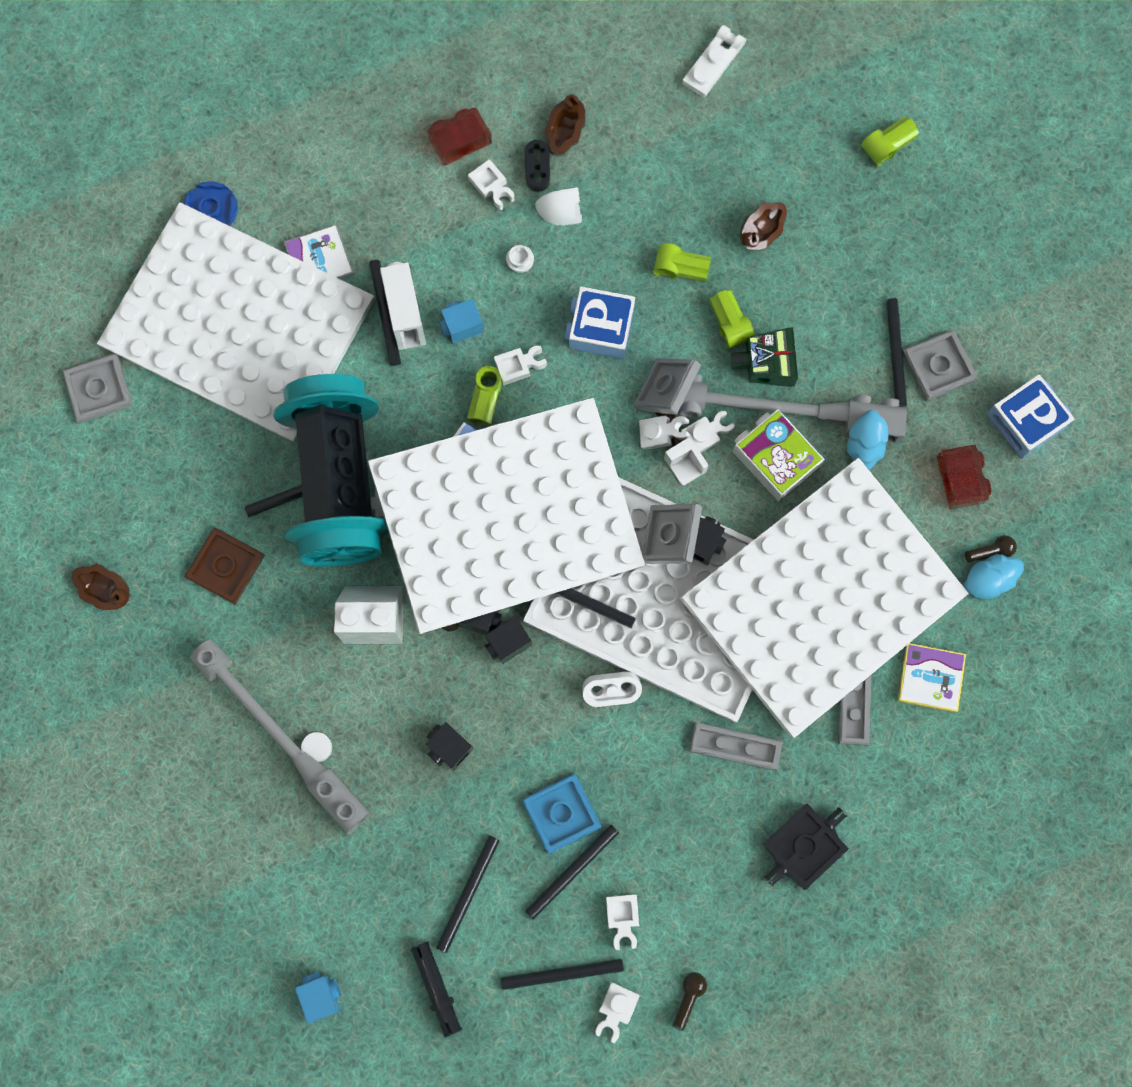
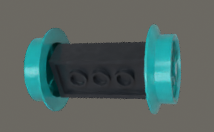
M319 374L294 380L284 387V403L275 408L273 417L281 425L297 428L305 523L288 529L284 533V539L286 542L297 546L298 561L308 566H347L376 559L382 554L381 537L389 532L385 520L372 517L363 422L378 413L379 404L375 399L366 396L364 381L355 376Z

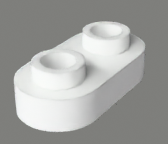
M632 672L593 675L587 678L582 685V693L585 702L593 707L611 706L636 701L642 693V686L638 676ZM625 682L631 683L626 689L621 687ZM594 686L602 687L598 692L592 690Z

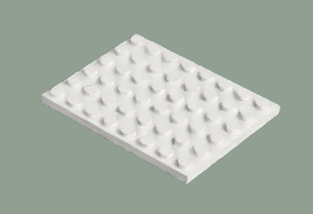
M179 202L97 344L295 443L297 440V428L281 425L273 417L275 408L284 403V387L299 378L319 374H334L375 298L374 295Z
M594 398L368 461L419 634L645 566Z
M857 458L680 599L792 739L969 593L863 462Z
M619 478L642 553L650 507L652 505H672L676 503ZM720 525L725 528L722 537L727 540L720 555L714 553L708 566L694 559L692 563L685 564L645 563V566L572 588L635 617L636 620L632 629L555 593L533 599L523 623L621 670L632 672L638 678L736 724L752 689L680 598L754 539Z

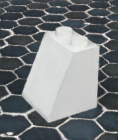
M345 586L335 602L334 633L344 644H402L404 586Z

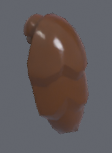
M570 94L566 96L550 113L545 135L549 140L551 152L557 156L564 155L572 146L578 143L581 130L585 126V108L576 95Z
M782 202L762 203L752 214L745 218L740 229L739 238L741 243L750 250H761L770 246L783 232V225L787 215L786 206Z
M96 563L90 567H78L72 572L71 578L78 589L79 598L93 604L96 608L101 610H117L124 607L129 601L130 590L127 583L120 575L107 570L104 566Z

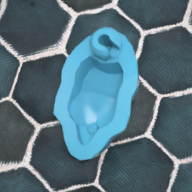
M876 410L866 411L864 416L855 421L849 431L850 437L847 443V453L853 462L859 458L869 471L878 461L883 459L889 437L888 426Z
M1001 554L992 555L984 561H979L972 567L963 587L970 595L980 599L998 597L1001 593L1007 592L1016 586L1017 580L1024 571V563L1019 558L1007 557Z

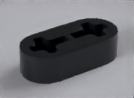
M532 140L525 147L526 184L530 190L535 192L544 191L550 184L549 148L542 140ZM536 148L541 153L540 162L534 161V154L532 153H534ZM540 169L541 183H535V179H531L535 178V170Z

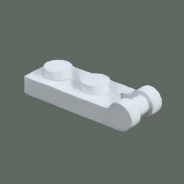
M725 25L721 26L715 38L682 80L684 86L705 98L746 42V38L741 35L736 36L730 32L731 29ZM723 42L731 45L729 50L721 46Z

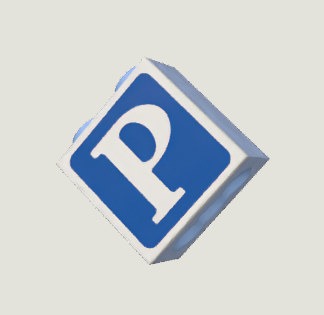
M580 286L578 297L573 296L570 313L574 314L573 323H567L565 339L569 340V349L624 359L636 297Z
M1040 374L999 401L987 413L1021 458L1067 428L1075 420L1069 408L1059 400L1050 384L1044 381Z

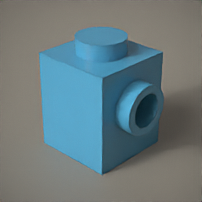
M473 299L462 303L459 301L453 302L441 310L443 320L439 321L442 333L444 337L450 336L453 344L484 333L483 322Z
M319 972L302 978L303 985L295 988L307 1024L341 1011L337 998L341 997V992L335 979L330 980L329 975L321 977Z

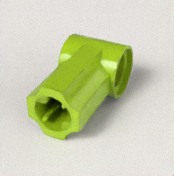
M904 116L885 130L881 131L879 129L871 133L862 142L861 147L873 162L880 167L882 166L880 163L887 158L891 160L898 150L918 137L917 124L912 118Z
M663 243L658 246L653 274L657 277L660 275L670 276V279L682 277L706 282L711 257L684 252L677 245Z
M723 290L709 299V304L719 323L720 336H724L727 345H725L727 349L746 343L748 337L755 335L749 318L743 316L732 290Z
M482 367L476 374V385L467 420L472 423L484 426H491L499 393L503 385L500 372L495 367ZM492 377L497 381L493 386L485 387L482 385L483 380Z

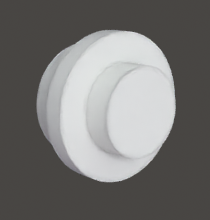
M517 245L508 251L506 262L512 271L522 273L532 267L534 255L528 247Z

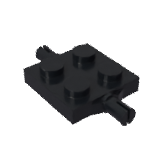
M808 803L801 807L762 844L773 856L776 866L764 876L765 880L769 881L768 883L773 887L777 881L784 875L793 878L803 890H806L849 850L834 829L847 817L845 813L837 817L843 810L837 807L825 819L818 815Z

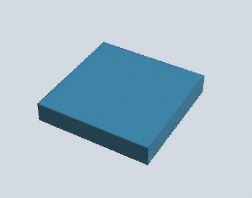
M575 773L522 799L548 855L602 828Z

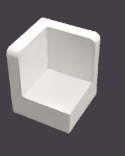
M690 437L665 452L664 460L682 486L707 472L708 464Z

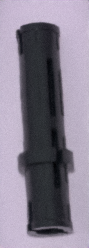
M429 941L411 948L410 950L413 953L432 1003L429 1007L431 1012L435 1011L444 1034L443 1037L446 1038L463 1030L452 1005L454 999L448 995L429 946Z

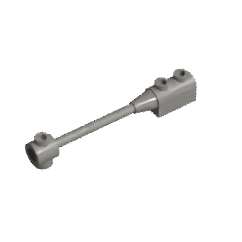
M699 375L695 376L678 411L680 416L699 418L701 411L704 412L706 403L774 412L779 409L782 413L814 416L818 419L844 426L843 437L849 438V431L855 421L864 416L866 411L876 410L888 426V442L900 444L905 437L907 418L906 407H899L900 401L893 398L883 399L881 405L871 403L870 396L856 395L854 396V401L819 404L818 406L707 392L708 383H702V377Z
M213 639L205 641L193 651L189 659L209 681L219 678L294 760L293 763L306 783L307 790L347 834L353 833L372 815L333 770L327 769L307 753L302 752L228 670L232 660Z

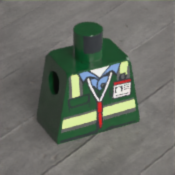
M793 327L748 337L746 352L731 353L732 370L748 369L749 383L795 387L798 380Z

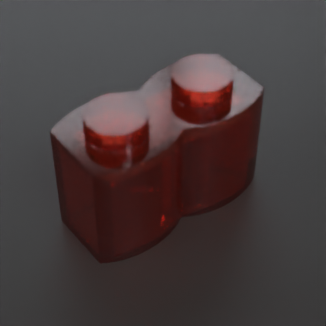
M476 107L461 109L452 119L438 120L427 130L429 141L443 166L449 165L492 143L491 132Z
M976 445L942 450L937 455V462L950 510L984 504L989 500L991 484L983 475L984 456L981 451H978Z

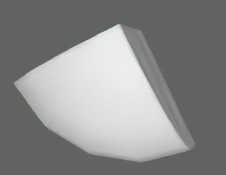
M578 188L551 192L536 201L535 207L538 214L549 223L554 225L582 223L578 203L580 202Z

